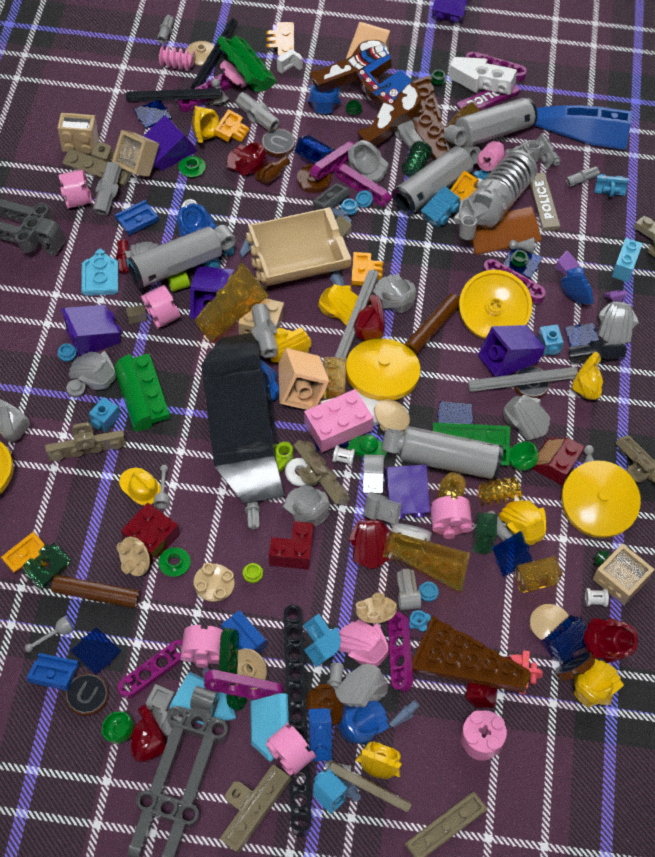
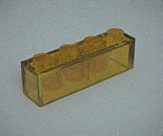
M243 262L239 264V269L235 274H231L227 279L226 285L217 291V296L213 301H209L195 318L200 330L210 341H213L252 310L254 305L261 303L269 296L263 285Z
M391 532L386 538L382 556L408 563L461 593L470 553Z

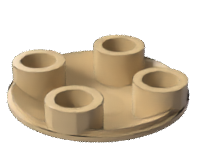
M385 399L379 401L374 407L375 417L383 431L387 428L403 431L409 425V414L400 403Z
M127 537L117 544L122 571L125 574L130 573L134 576L144 575L150 565L149 553L145 545L135 537Z
M205 563L194 577L196 593L204 600L211 602L226 599L234 589L233 572L219 564Z
M380 592L356 603L358 618L367 623L385 622L391 619L397 612L396 603Z
M544 604L537 607L531 614L529 628L539 639L554 645L568 636L571 629V620L567 612L561 607L553 604Z

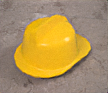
M130 468L120 476L119 484L121 489L133 501L140 505H145L147 502L153 504L154 497L160 492L161 487L151 474L142 468Z

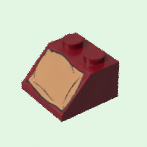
M568 437L547 438L538 451L539 460L537 464L531 469L563 486L567 477L580 460L585 446Z

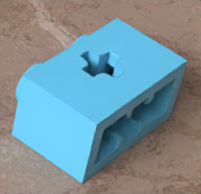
M625 238L612 277L629 282L643 243Z

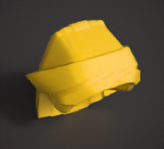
M195 106L191 123L198 143H203V141L216 136L213 133L219 124V118L213 109Z
M334 284L332 287L324 290L319 299L318 307L324 315L341 319L347 326L358 296L351 291V286Z
M301 327L294 331L277 328V333L274 335L278 351L276 356L270 357L272 362L280 361L285 348L305 353L309 352L312 342L308 334Z
M596 351L584 363L572 384L574 391L591 400H597L601 397L603 385L601 372L597 366L601 361V355Z
M520 500L508 503L502 509V512L499 513L500 520L507 523L513 536L520 543L533 545L541 541L546 535L544 507L538 509L531 501Z
M595 659V664L583 674H575L574 695L588 708L598 704L611 705L613 694L624 684L621 682V677L613 666L604 663L602 660L598 661Z
M368 742L355 759V761L361 763L363 770L372 777L378 779H389L393 776L400 777L401 754L394 748L378 742Z

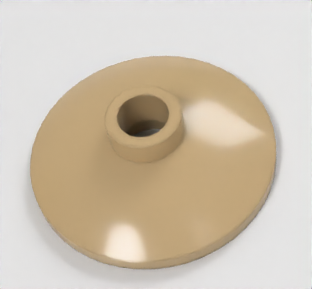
M197 41L190 44L187 50L189 55H191L192 51H195L194 65L203 66L214 45L207 41Z
M251 649L238 650L237 674L266 680L267 668L263 658Z

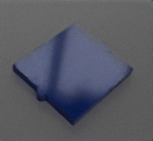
M161 100L134 109L138 121L142 123L145 129L153 127L164 115L169 120H172L168 108L164 106Z
M518 247L512 249L510 254H507V259L503 265L531 279L534 272L538 270L543 257L535 253L531 255L526 252L528 256L527 265L516 267L511 263V255L515 251L522 249Z
M578 323L575 326L564 328L570 347L588 345L592 341L599 340L594 323L582 325Z
M439 401L438 422L472 424L474 416H472V404Z
M521 531L492 547L497 559L496 564L499 565L503 577L510 575L533 561L529 551V544L526 543Z
M97 627L86 637H82V640L71 649V652L95 675L107 665L110 666L111 661L121 653V650Z

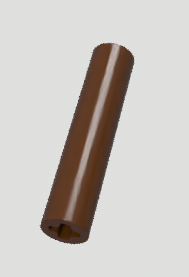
M450 293L404 345L417 355L459 308V297L454 293Z
M58 574L54 576L51 586L53 593L137 609L140 600L139 590Z

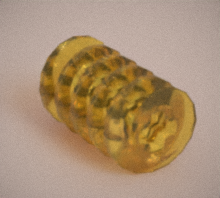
M455 472L448 473L441 480L437 499L445 496H451V499H458V496L463 497L466 487L464 477Z
M516 477L503 478L502 481L496 479L494 482L490 480L487 484L485 482L479 484L478 497L482 507L485 506V501H487L489 506H492V500L499 504L500 498H502L504 503H507V497L510 498L511 502L515 501L516 495L518 500L522 499V490Z

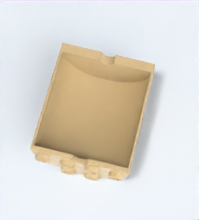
M330 207L248 225L246 239L248 244H251L252 267L257 269V281H261L264 287L346 269L351 265L350 254L343 237L340 236L339 227Z

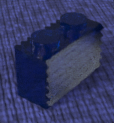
M310 135L299 137L294 150L297 155L300 154V156L314 164L335 151Z
M569 615L554 631H551L545 639H542L554 661L568 662L573 658V654L578 649L586 646L584 644V632L587 630V627L581 617Z

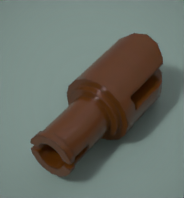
M283 155L276 162L270 161L256 172V180L270 184L281 175L282 169L290 165L289 158Z

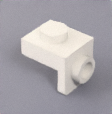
M293 49L281 54L277 58V70L283 73L292 66L301 70L302 56Z

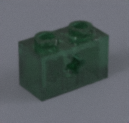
M477 512L473 527L472 552L479 554L492 553L497 537V514Z
M54 542L50 546L48 544L44 545L38 551L40 555L35 559L31 557L23 565L22 574L38 591L50 582L56 574L61 572L71 560ZM42 562H43L44 564H45L46 562H48V563H49L48 568H47V567L41 568Z

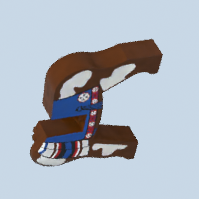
M379 40L363 41L349 58L333 63L325 69L309 73L311 83L319 93L358 81L367 96L381 107L373 124L357 131L359 141H368L375 147L389 138L399 125L413 119L421 109L420 89L402 70H399L382 83L377 79L378 76L392 68L388 47Z

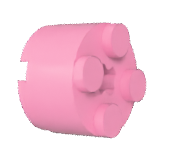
M84 170L59 174L60 183L63 185V187H60L63 198H67L65 202L68 209L92 203L91 191L88 188V180Z
M165 285L159 286L141 296L148 315L152 316L157 329L181 317Z
M445 496L432 502L430 512L432 529L435 533L443 535L445 539H452L457 534L472 531L470 502L467 498L458 496V499H451V496Z
M201 625L186 627L183 634L180 659L186 662H194L200 668L208 667V664H219L220 636L223 630L213 626H208V629H200Z
M474 711L466 719L460 736L461 744L470 757L481 761H486L496 756L501 751L506 740L507 731L504 719L490 711Z
M288 722L268 738L265 744L275 760L277 758L281 759L282 768L289 776L292 774L296 775L316 757L313 751H308L306 748L308 746L307 742L293 726L290 727Z

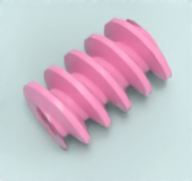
M163 45L161 46L159 53V63L161 66L166 65L169 68L172 66L174 69L179 67L180 70L185 68L186 71L193 67L195 51H192L191 55H189L187 49L183 54L181 48L177 53L176 47H173V50L170 51V46H167L166 50H164Z
M492 141L479 153L477 161L481 169L492 171L499 164L505 154L503 144Z

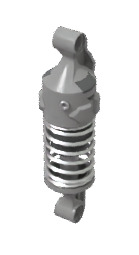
M529 140L516 146L514 149H506L504 157L499 164L495 166L483 181L477 184L476 189L468 198L461 200L459 212L454 217L453 222L459 224V236L462 239H473L477 225L484 228L495 226L504 218V215L535 179L537 175V165L535 162L539 161L542 147L539 141Z

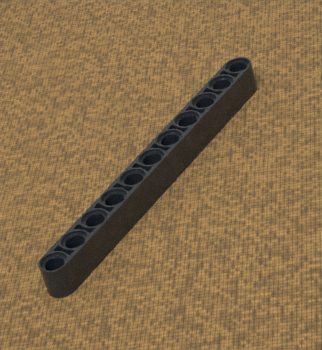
M292 604L284 609L288 723L290 727L293 726L308 744L303 617L301 608ZM296 615L298 618L293 620L289 619L288 616ZM296 634L299 637L296 639L289 638V635ZM293 653L299 655L297 659H292L289 656ZM293 673H297L300 675V677L298 679H293L290 677V675ZM298 693L301 695V698L296 700L291 698V695ZM294 714H300L302 718L300 720H294L291 716ZM309 764L296 775L292 774L290 776L292 779L289 782L291 830L299 838L306 837L311 830ZM296 777H302L305 782L299 785L293 780ZM297 799H303L306 801V804L299 807L294 802ZM298 821H304L307 827L298 829L295 824Z

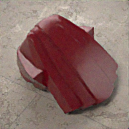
M258 142L249 143L247 146L240 144L227 157V169L240 172L242 176L256 174L258 170L267 164L266 150Z
M370 295L372 305H368L360 310L355 320L354 331L361 340L367 341L382 338L384 335V310L381 300L377 295Z
M361 519L354 526L349 541L353 545V561L355 563L373 569L390 560L389 543L393 537L382 521L379 519Z
M610 617L606 621L594 618L591 619L590 624L587 625V630L584 632V644H586L587 651L591 652L594 658H605L607 663L627 658L636 652L638 633L628 623Z
M144 704L138 708L142 719L137 722L131 736V754L137 762H148L162 754L166 747L163 733L156 719Z

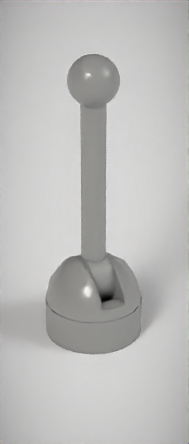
M162 465L160 467L162 471L161 489L155 495L153 502L154 507L158 509L168 508L170 502L169 496L164 493L165 476L168 467Z
M64 616L56 622L55 630L34 643L27 644L25 650L31 652L35 646L56 633L65 635L73 631V628Z

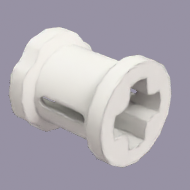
M336 445L332 462L339 461L352 466L355 449L347 450Z
M590 588L585 589L586 607H590V605L608 606L609 595L607 589L602 591L590 590Z

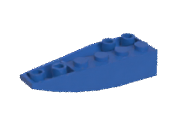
M583 105L537 108L538 117L534 126L590 145L626 150L632 111Z

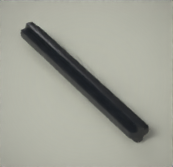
M231 18L221 36L229 39L238 21ZM216 42L191 84L192 89L203 84L222 50L218 42Z
M221 88L128 91L125 97L128 102L222 98L223 92Z

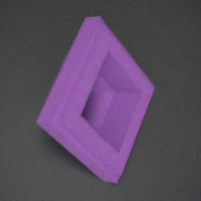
M616 290L604 293L603 297L610 302H621L627 295V291Z

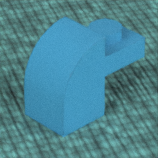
M319 614L303 625L314 641L304 651L315 667H317L337 653L341 645L340 634L337 628L330 630Z

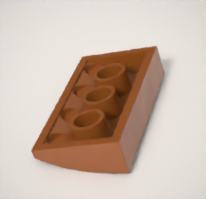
M532 207L506 212L504 218L493 227L484 228L477 225L475 237L469 241L476 256L510 248L509 242L512 240H516L519 243L534 237V243L541 242L542 238Z

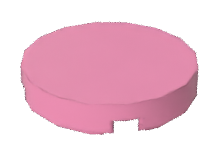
M225 60L220 64V69L224 68L225 75L236 85L241 84V88H244L248 84L244 80L245 77L232 64Z

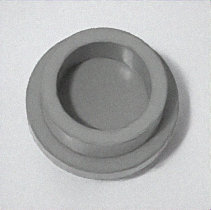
M74 379L67 384L66 389L70 396L78 398L84 394L86 386L79 379Z

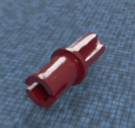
M122 239L117 241L118 254L116 258L118 260L119 272L126 274L129 272L125 251H128V241Z

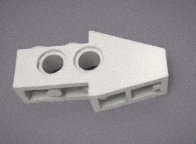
M454 57L450 64V78L474 92H477L478 89H484L510 95L516 84V69L487 64V59Z

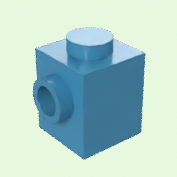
M558 324L540 327L537 338L545 347L543 355L561 353L564 342Z
M103 397L89 412L91 425L98 430L101 429L107 432L120 417L119 407Z

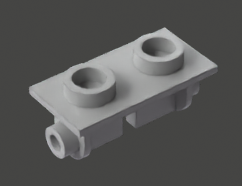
M541 133L537 139L542 144L540 159L548 170L551 165H560L561 159L556 152H553L554 148L550 140Z

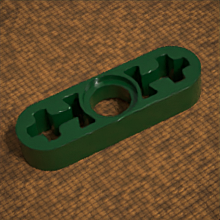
M224 628L221 633L219 671L237 674L239 633L236 629Z

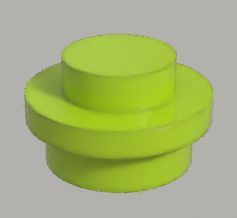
M250 563L243 569V577L249 583H257L263 577V570L258 564Z

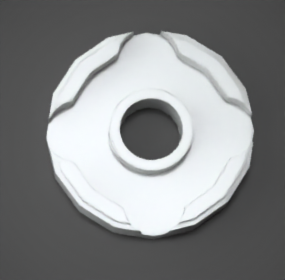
M401 523L393 524L392 533L395 535L400 532L402 533L401 536L416 541H425L426 539V541H430L432 532L426 529Z

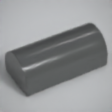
M338 183L334 184L312 201L315 210L329 207L331 209L349 196V189Z

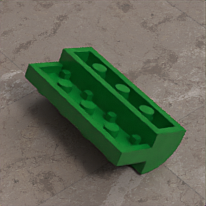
M220 35L217 39L221 46L220 49L227 54L228 59L236 66V70L245 77L244 80L251 85L255 92L268 90L276 83V78L245 39L234 35L230 40Z
M129 354L119 359L114 369L133 431L137 432L152 427V423L169 419L170 414L150 354L134 358Z
M433 422L432 431L502 445L503 456L501 465H509L511 426Z

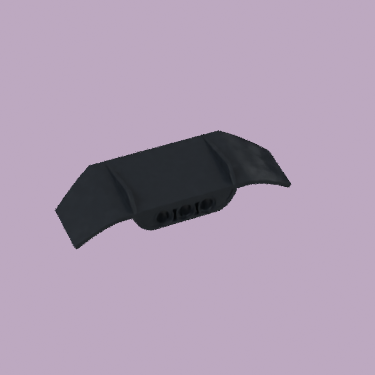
M252 332L222 337L214 345L201 365L214 467L243 503L285 497L274 450L278 439L270 387L261 364L259 342L255 339Z

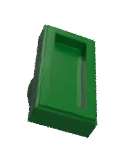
M372 434L360 435L351 439L347 450L355 449V455L364 457V454L384 455L385 461L387 451L381 448L383 442L378 441Z

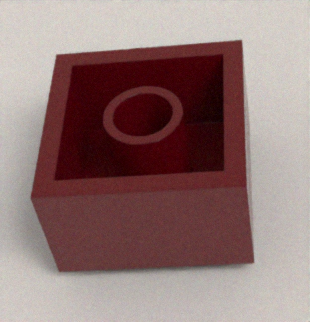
M148 502L121 530L123 540L127 537H135L145 545L152 563L180 535L178 524Z

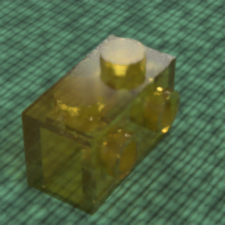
M324 357L323 366L329 383L322 398L332 399L345 394L346 358Z
M551 556L517 565L514 578L520 593L558 584L563 573L556 556Z

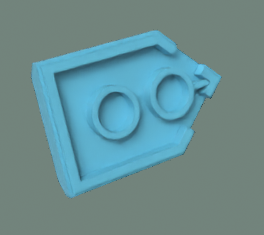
M100 248L95 252V255L82 263V294L85 296L118 293V261L109 257Z
M189 672L173 698L169 709L174 706L191 709L190 701L196 686L205 688L204 678ZM217 692L218 704L213 717L223 721L235 719L234 710L227 704V694ZM196 721L197 723H199V724H201V725L204 724V723L201 722V721Z
M276 694L250 702L251 745L270 762H272L274 757L269 753L268 747L265 744L268 738L288 722L287 694Z

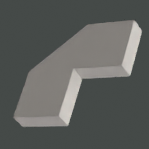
M155 684L146 701V706L156 719L163 735L169 738L172 729L168 724L167 710L175 692ZM175 715L172 721L178 723L183 718Z

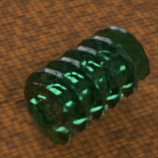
M417 141L412 145L401 168L408 178L426 167L433 151L431 146L423 141Z

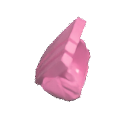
M358 619L356 622L352 621L349 625H345L339 632L341 645L338 651L348 653V656L360 665L367 663L377 667L388 655V644L378 623L370 626Z

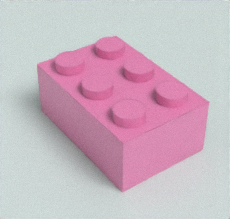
M356 389L304 411V423L321 452L373 430L374 418Z

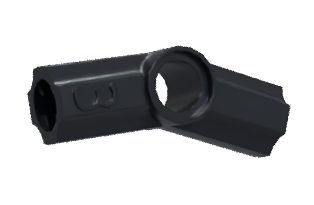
M596 340L588 343V345L569 347V357L571 364L586 362L596 351L601 355L600 362L619 360L626 357L627 349L623 343H605L603 340Z

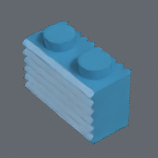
M443 186L426 206L421 209L422 217L436 228L445 225L449 220V216L459 210L460 197Z
M328 769L326 772L321 771L314 778L313 796L332 814L345 802L347 786H344V783H341V779H338V776H335V773H331L332 770Z

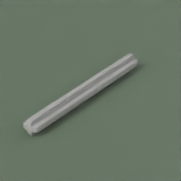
M374 269L369 270L333 360L339 366L344 365L356 334L354 331L355 320L359 311L367 306L377 280L378 272Z
M576 367L469 380L468 388L469 391H478L575 378L578 371Z

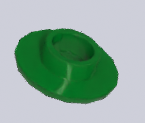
M195 156L186 157L179 163L181 174L190 178L200 176L206 168L205 162Z
M177 547L165 550L158 560L160 570L165 575L171 577L184 574L189 569L191 563L188 553ZM172 558L180 559L177 565L168 563Z

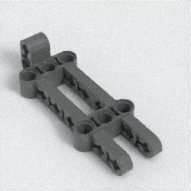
M0 199V216L23 222L20 227L0 222V239L17 243L23 253L33 251L40 242L46 253L56 256L65 243V238L59 224L53 221L47 204L39 203L32 208Z
M196 686L190 701L191 709L174 706L167 712L168 724L172 730L150 790L141 791L136 797V804L141 812V816L128 850V857H141L155 818L173 824L162 857H176L186 828H193L199 823V812L194 805L215 743L225 742L229 734L225 721L213 717L218 704L217 692ZM177 714L183 716V719L178 723L172 721L173 716ZM201 721L204 724L200 729H194L192 727L193 723ZM217 727L224 729L223 734L219 736L214 735L212 732ZM184 734L203 740L182 800L165 796L163 793ZM145 798L153 799V803L149 807L141 806V802ZM170 804L174 806V810L170 814L162 812L165 805ZM188 811L195 813V817L191 821L183 819L184 814Z

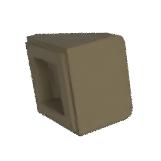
M339 215L336 218V222L339 227L340 236L344 239L352 233V224Z
M144 305L126 308L129 324L147 321Z

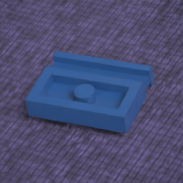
M146 200L115 214L116 220L119 221L128 236L159 221L158 215L147 204Z
M39 653L37 661L34 662L27 676L28 683L68 691L76 674L75 671L79 668V663L76 660Z

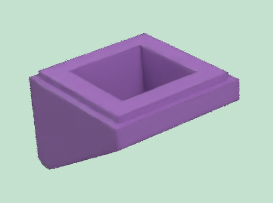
M566 251L558 259L555 269L567 275V270L580 266V264L570 252Z

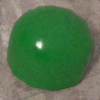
M529 441L520 442L510 449V463L516 470H530L535 467L539 460L535 444Z
M114 712L104 720L101 734L112 744H122L132 736L134 722L126 712Z

